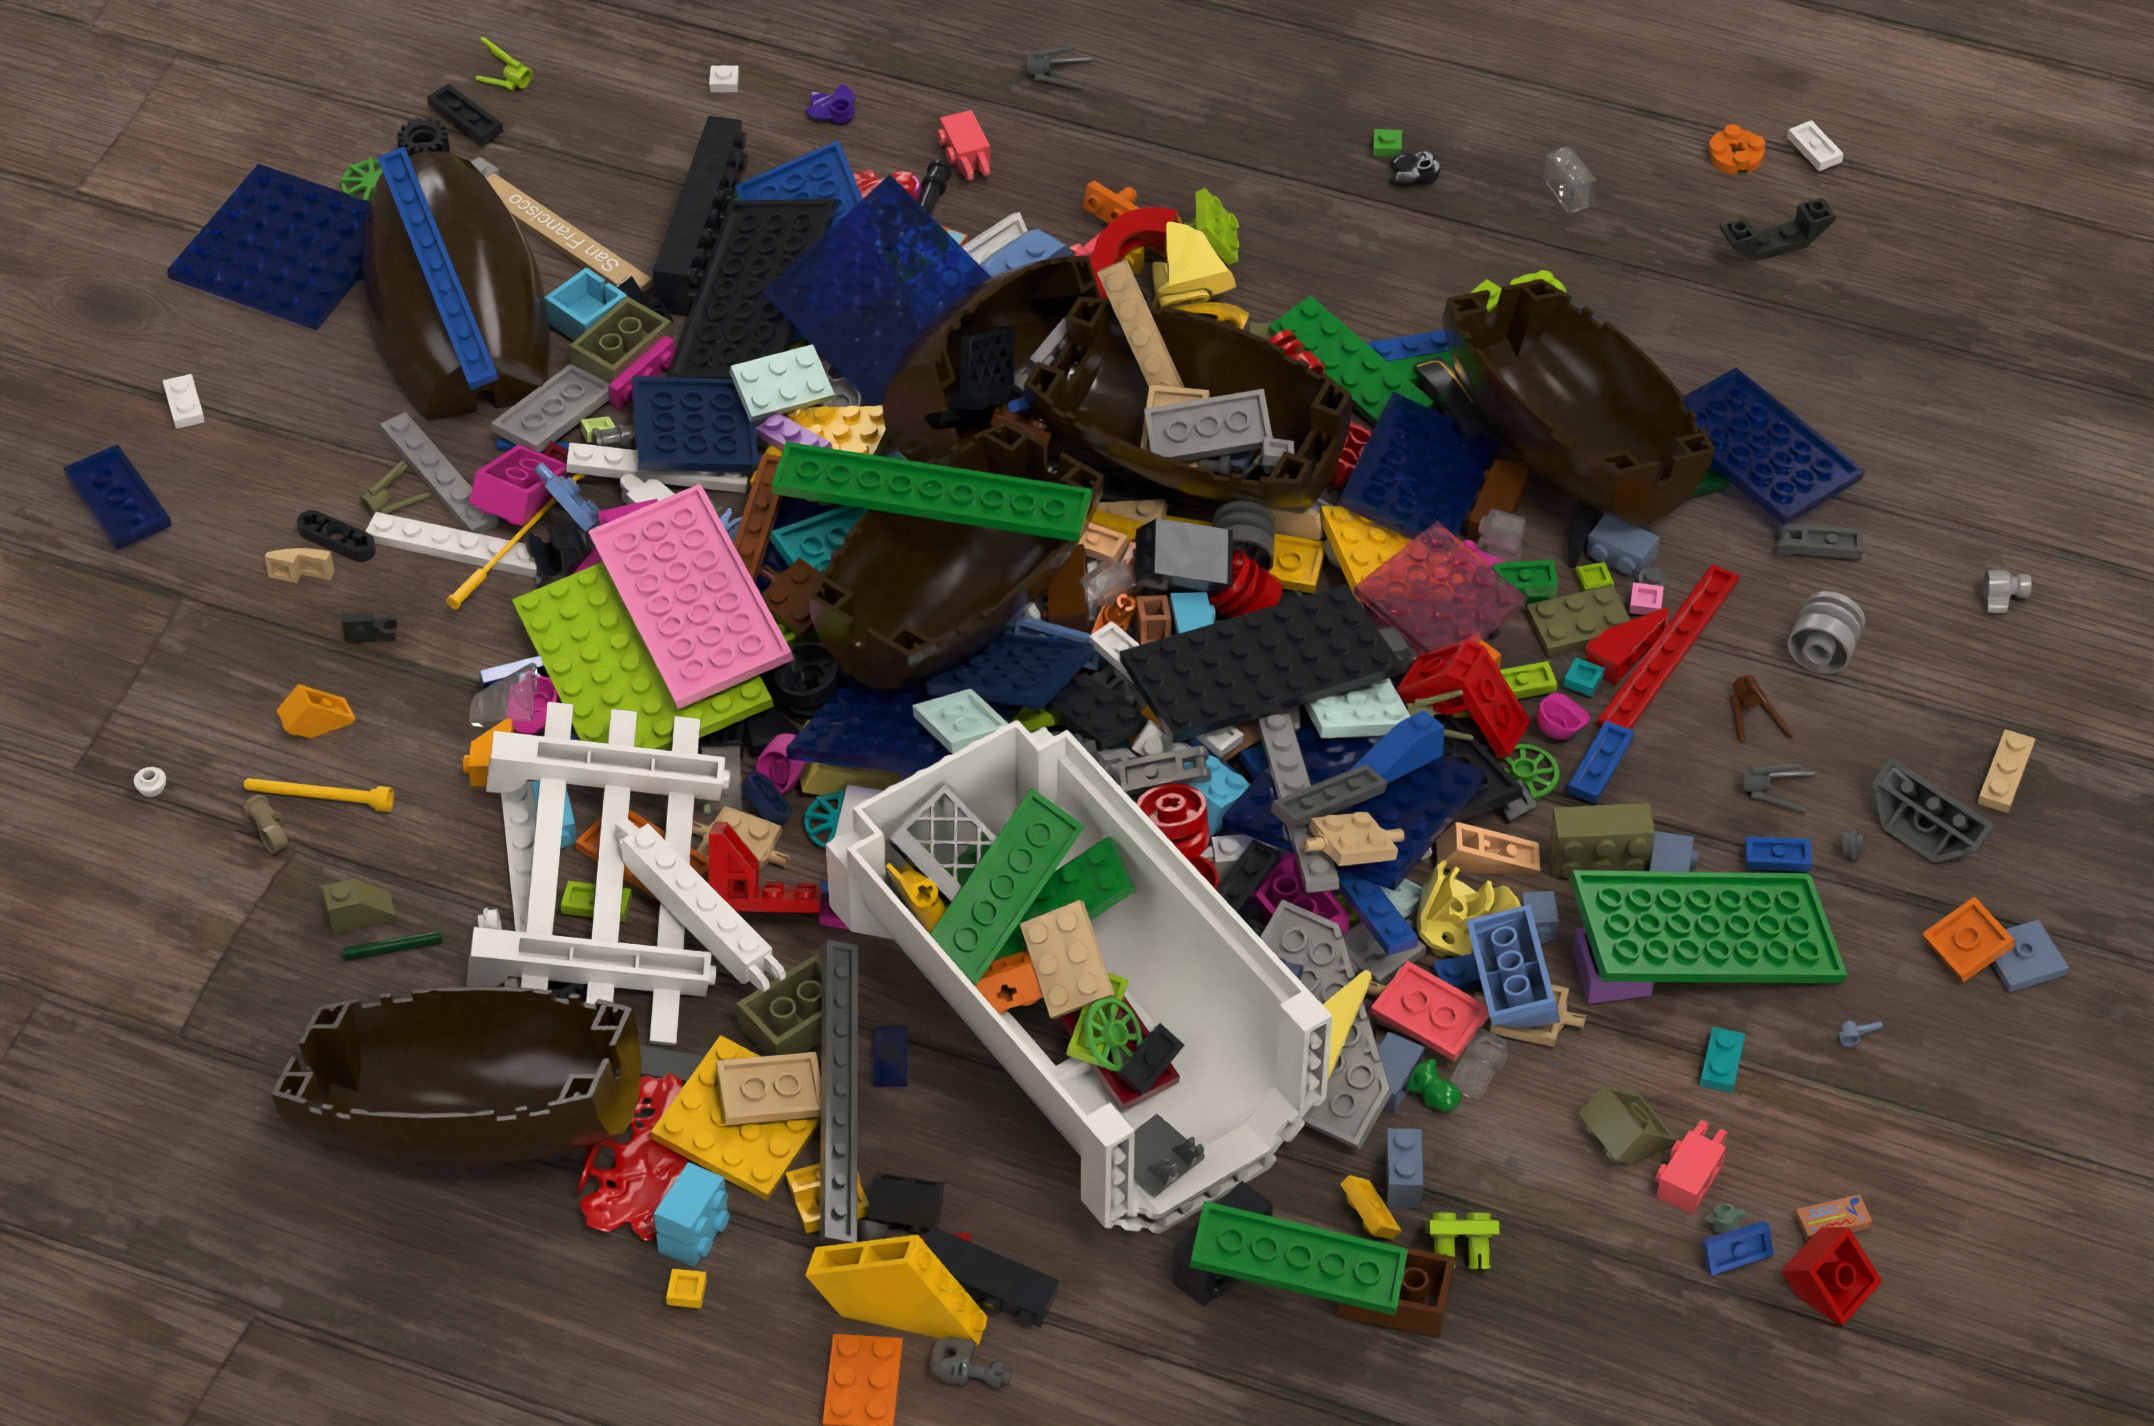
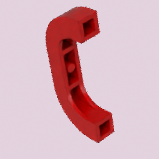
M1163 207L1139 208L1120 215L1105 227L1097 239L1092 256L1088 255L1101 298H1108L1097 274L1099 270L1121 262L1130 251L1139 247L1154 246L1166 249V225L1170 221L1179 223L1177 210Z

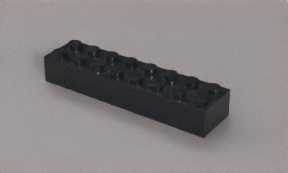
M708 116L653 269L655 298L659 297L671 315L689 316L730 200H735V185L741 183V171L747 168L748 154L744 153L747 136L746 132H742V120Z

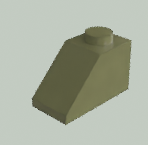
M357 879L322 886L333 934L397 920L390 892Z

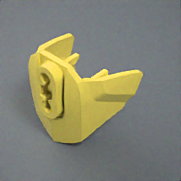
M1171 221L1167 223V263L1153 262L1152 279L1155 293L1152 305L1154 309L1162 311L1163 306L1177 308L1188 304L1207 302L1236 288L1232 272L1216 254L1203 232L1188 225Z
M1440 860L1426 876L1422 888L1416 920L1418 934L1431 950L1440 957H1448L1449 955L1459 957L1474 953L1466 920L1521 907V904L1509 887L1502 885L1493 889L1492 882L1489 880L1476 892L1468 885L1455 879L1459 872L1457 867H1454L1447 876L1443 875L1446 861Z

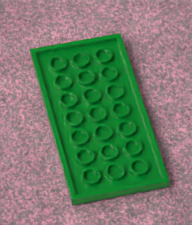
M1573 870L1569 877L1602 982L1843 983L1847 977L1846 969L1811 874Z

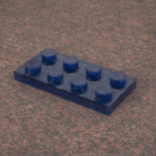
M118 444L63 467L66 478L116 550L172 526L169 515Z

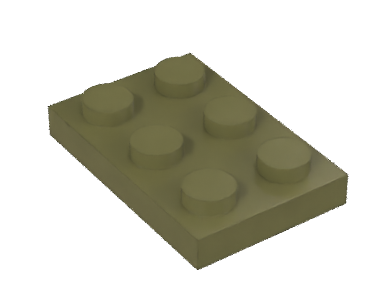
M1613 585L1535 602L1526 606V614L1547 657L1586 648L1588 642L1593 638L1596 639L1604 630L1630 621Z

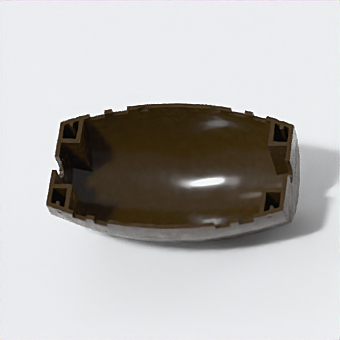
M421 152L409 156L499 379L476 389H470L384 173L379 176L370 196L363 238L365 297L370 321L379 347L388 366L391 365L396 380L400 385H404L408 391V397L427 420L477 412L476 397L483 390L494 392L495 408L516 405L538 387L543 386L549 378L551 351L548 313L540 272L530 245L517 221L491 184L469 160L448 152Z
M1066 256L1045 259L1001 272L969 291L933 318L920 331L900 358L890 379L882 405L885 428L895 448L907 460L926 463L934 457L938 461L949 454V448L953 445L958 444L962 447L973 441V435L992 427L990 419L983 418V416L947 421V426H931L926 418L928 413L947 411V403L950 402V396L960 393L961 336L1004 325H1015V384L1021 377L1022 372L1026 370L1031 356L1061 320L1066 318L1078 297L1101 298L1089 256ZM1032 408L1018 412L1022 413L1021 415L1025 414L1026 417H1030V414L1039 415ZM1052 425L1051 436L1047 444V453L1067 438Z
M1543 279L1502 287L1498 303L1490 312L1486 308L1491 294L1488 290L1447 298L1442 320L1445 341L1455 369L1468 395L1485 421L1503 442L1530 467L1576 500L1606 516L1629 525H1648L1662 519L1692 496L1709 470L1715 454L1714 446L1705 428H1698L1695 423L1697 419L1695 411L1687 410L1683 405L1685 397L1653 360L1627 336L1608 321L1601 325L1592 318L1593 310L1587 306L1583 307L1582 310L1578 309L1570 303L1572 296Z
M1008 421L973 435V441L962 447L958 444L953 445L949 448V454L938 461L933 457L926 462L928 464L1092 489V499L1081 538L1088 528L1103 495V474L1063 452L1059 455V471L1054 470L1047 460V443ZM869 509L845 535V543L839 550H834L827 569L821 571L809 596L810 617L820 642L843 670L860 683L877 690L899 689L930 678L964 661L994 641L1017 622L1040 598L1079 542Z
M494 986L418 989L411 991L412 997L393 999L392 993L380 994V1002L362 1005L360 998L317 1007L298 1042L305 1062V1072L301 1071L297 1057H290L271 1093L279 1116L292 1132L326 1146L363 1157L402 1164L441 1167L482 1166L535 1159L584 1148L625 1132L632 1122L639 1097L641 1076L639 1035L632 1008L602 999H597L595 1004L582 1001L581 995L570 993L568 999L555 998L553 990Z

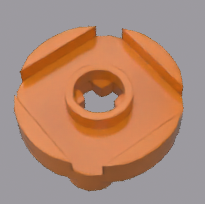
M1727 125L1725 130L1717 132L1710 139L1708 155L1711 156L1710 162L1715 168L1728 174H1738V170H1747V173L1754 172L1764 161L1765 140L1763 137L1757 136L1748 130L1741 129L1738 125Z

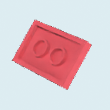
M1408 960L1371 1006L1373 1016L1454 1062L1489 1018L1486 1004Z

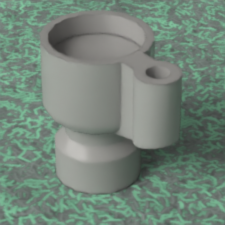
M1987 569L1983 578V596L1986 600V613L2006 614L2011 595H2015L2017 598L2028 599L2032 587L2031 575L2018 574L2016 577H2013L2006 570Z

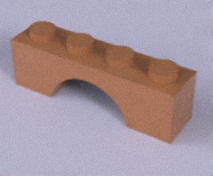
M1167 595L1136 597L1133 626L1137 643L1142 645L1171 636L1172 619Z

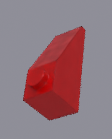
M1663 608L1604 630L1596 639L1593 638L1588 642L1584 650L1586 661L1604 667L1602 679L1616 686L1648 652L1668 625L1670 610Z

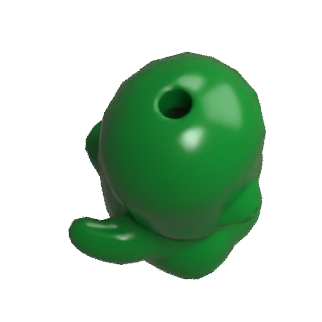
M1429 1059L1420 1063L1413 1071L1406 1089L1414 1094H1421L1425 1106H1433L1442 1112L1454 1111L1459 1106L1462 1098L1459 1087L1452 1081L1439 1077L1436 1071L1437 1061L1435 1059Z

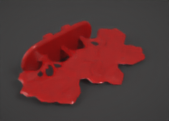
M670 1072L660 1079L648 1075L640 1077L639 1101L634 1113L640 1114V1109L653 1108L655 1113L653 1116L646 1118L633 1116L631 1125L634 1133L629 1142L621 1144L611 1139H606L587 1146L583 1162L585 1169L577 1193H582L585 1190L591 1175L597 1176L601 1185L597 1192L583 1197L579 1203L582 1212L588 1217L586 1220L587 1226L609 1233L628 1221L631 1223L633 1231L642 1240L648 1241L657 1237L658 1231H656L654 1212L687 1163H691L688 1158L650 1138L652 1129L683 1088L681 1078L676 1077L673 1073ZM644 1098H650L652 1100V1103L644 1104L642 1102ZM635 1121L642 1122L643 1128H638L635 1125ZM603 1146L613 1148L615 1151L616 1165L614 1169H598L595 1167ZM607 1179L615 1182L617 1187H609Z

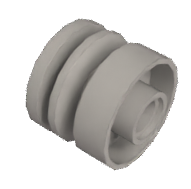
M1820 591L1811 594L1805 599L1798 619L1788 638L1787 646L1789 653L1797 663L1813 672L1821 674L1841 672L1848 666L1866 621L1863 611L1849 597L1837 592Z

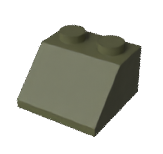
M1603 1085L1578 1112L1586 1122L1584 1127L1587 1132L1601 1141L1605 1146L1603 1151L1606 1156L1616 1163L1623 1162L1635 1165L1673 1146L1677 1141L1643 1097L1636 1092Z

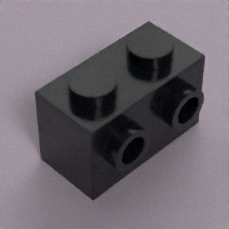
M877 1173L872 1178L867 1219H874L877 1223L888 1225V1227H896V1224L900 1223L910 1225L909 1229L912 1231L929 1232L932 1226L937 1227L940 1223L945 1183Z

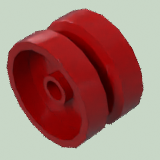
M1166 784L1152 788L1139 797L1136 803L1138 807L1188 860L1198 857L1207 849L1210 843L1207 803L1205 796L1198 789L1183 784Z

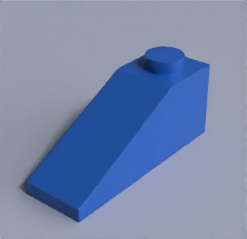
M1425 710L1410 716L1393 727L1350 770L1367 764L1390 783L1443 756L1444 725Z

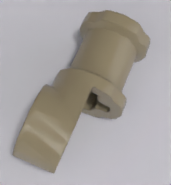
M257 794L249 798L242 808V813L246 818L252 819L257 825V830L265 848L273 855L287 848L288 839L280 827L284 822L283 815L271 808L269 800L265 795Z

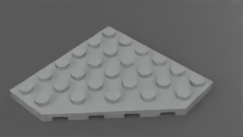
M1282 899L1260 938L1281 961L1304 966L1300 981L1321 1004H1324L1356 977L1339 924ZM1364 1001L1361 1003L1331 1077L1327 1081L1325 1100L1320 1106L1312 1105L1302 1118L1305 1122L1304 1125L1358 1150L1361 1149L1392 1094Z

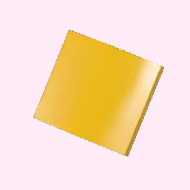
M821 1163L785 1173L794 1204L806 1234L820 1230ZM857 1171L858 1220L868 1216L869 1201L863 1191Z

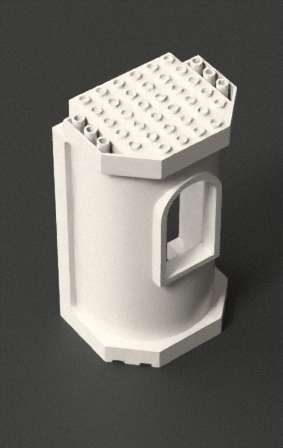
M1018 720L1007 726H1001L992 734L973 741L962 750L945 756L941 761L932 766L917 771L913 776L898 784L889 786L885 791L870 799L861 801L852 808L854 829L843 835H838L826 843L829 906L851 932L894 939L1081 1156V1201L1105 1228L1111 1229L1114 1225H1121L1125 1230L1139 1232L1141 1228H1148L1152 1233L1161 1234L1201 1210L1204 1201L1213 1203L1228 1194L1241 1180L1247 1183L1269 1170L1276 1161V1156L1274 1155L1276 1150L1284 1141L1291 1142L1304 1126L1303 1116L1312 1105L1320 1106L1325 1100L1327 1094L1332 1015L1068 730L1057 736H1053L1046 727L1029 733ZM944 784L995 836L999 834L1031 788L1085 826L1056 870L1107 836H1110L1117 844L1136 891L1090 922L1107 972L1129 979L1124 996L1149 1032L1157 1024L1161 1023L1185 1045L1171 1061V1064L1180 1075L1179 1083L1121 1111L1088 1062L1071 1057L1055 1066L1008 1010L1001 1015L997 1013L918 922L910 908H906L891 891L889 886L892 883V879L885 869L886 865L890 863L897 869L908 863L886 840ZM944 794L935 802L934 817H953V804ZM930 808L921 816L930 817ZM958 810V817H965V816ZM915 821L907 829L916 840H930V821ZM934 821V840H953V822ZM958 822V841L976 840V827L971 822ZM921 844L929 852L930 845ZM934 845V857L940 864H947L953 860V845ZM969 845L957 846V858L967 850ZM1118 1049L1120 1060L1124 1064L1128 1059ZM1155 1114L1161 1116L1187 1140L1190 1137H1194L1195 1146L1201 1143L1205 1158L1157 1196L1153 1195L1134 1178L1135 1130Z

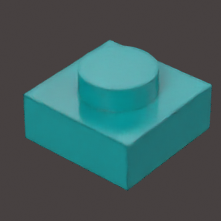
M1575 658L1564 678L1563 687L1592 697L1604 676L1605 668Z

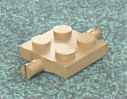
M724 805L716 820L709 826L693 820L692 834L703 837L697 852L709 858V832L715 822H728L759 859L760 869L769 862L783 868H787V865L790 863V855L775 851V845L782 835V827L778 824Z
M1368 812L1327 815L1325 817L1311 818L1308 829L1315 838H1303L1301 848L1304 852L1319 850L1325 852L1333 858L1338 866L1396 860L1398 848L1394 842H1403L1405 836L1401 828L1393 830L1381 829Z
M1551 985L1560 1023L1527 1028H1512L1502 1024L1492 1026L1491 1023L1490 1033L1555 1047L1558 1033L1564 1024L1584 1029L1586 1015L1568 1012L1566 1003L1569 988ZM1476 991L1474 998L1487 1005L1484 993Z

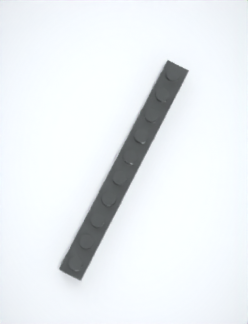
M827 939L822 945L820 1243L838 1245L857 1242L858 945Z

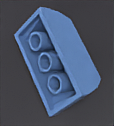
M1039 229L1027 231L998 249L972 269L964 281L952 289V297L955 300H959L979 284L1006 270L1045 259L1074 256L1073 251L1066 244Z
M1530 904L1466 920L1492 1026L1502 1024L1512 1028H1527L1560 1023Z

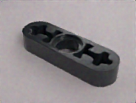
M316 510L305 511L297 518L299 535L305 540L356 562L369 561L376 554L373 536L363 530ZM339 532L344 534L342 538L337 540L329 538L333 533Z

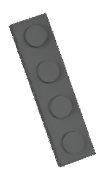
M1365 764L1273 801L1271 812L1291 830L1309 824L1311 818L1331 815L1385 793L1388 782Z

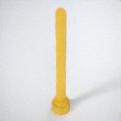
M248 778L243 782V787L247 791L366 803L380 812H390L394 802V790L392 787L378 786L377 789L372 788L371 791L252 778Z

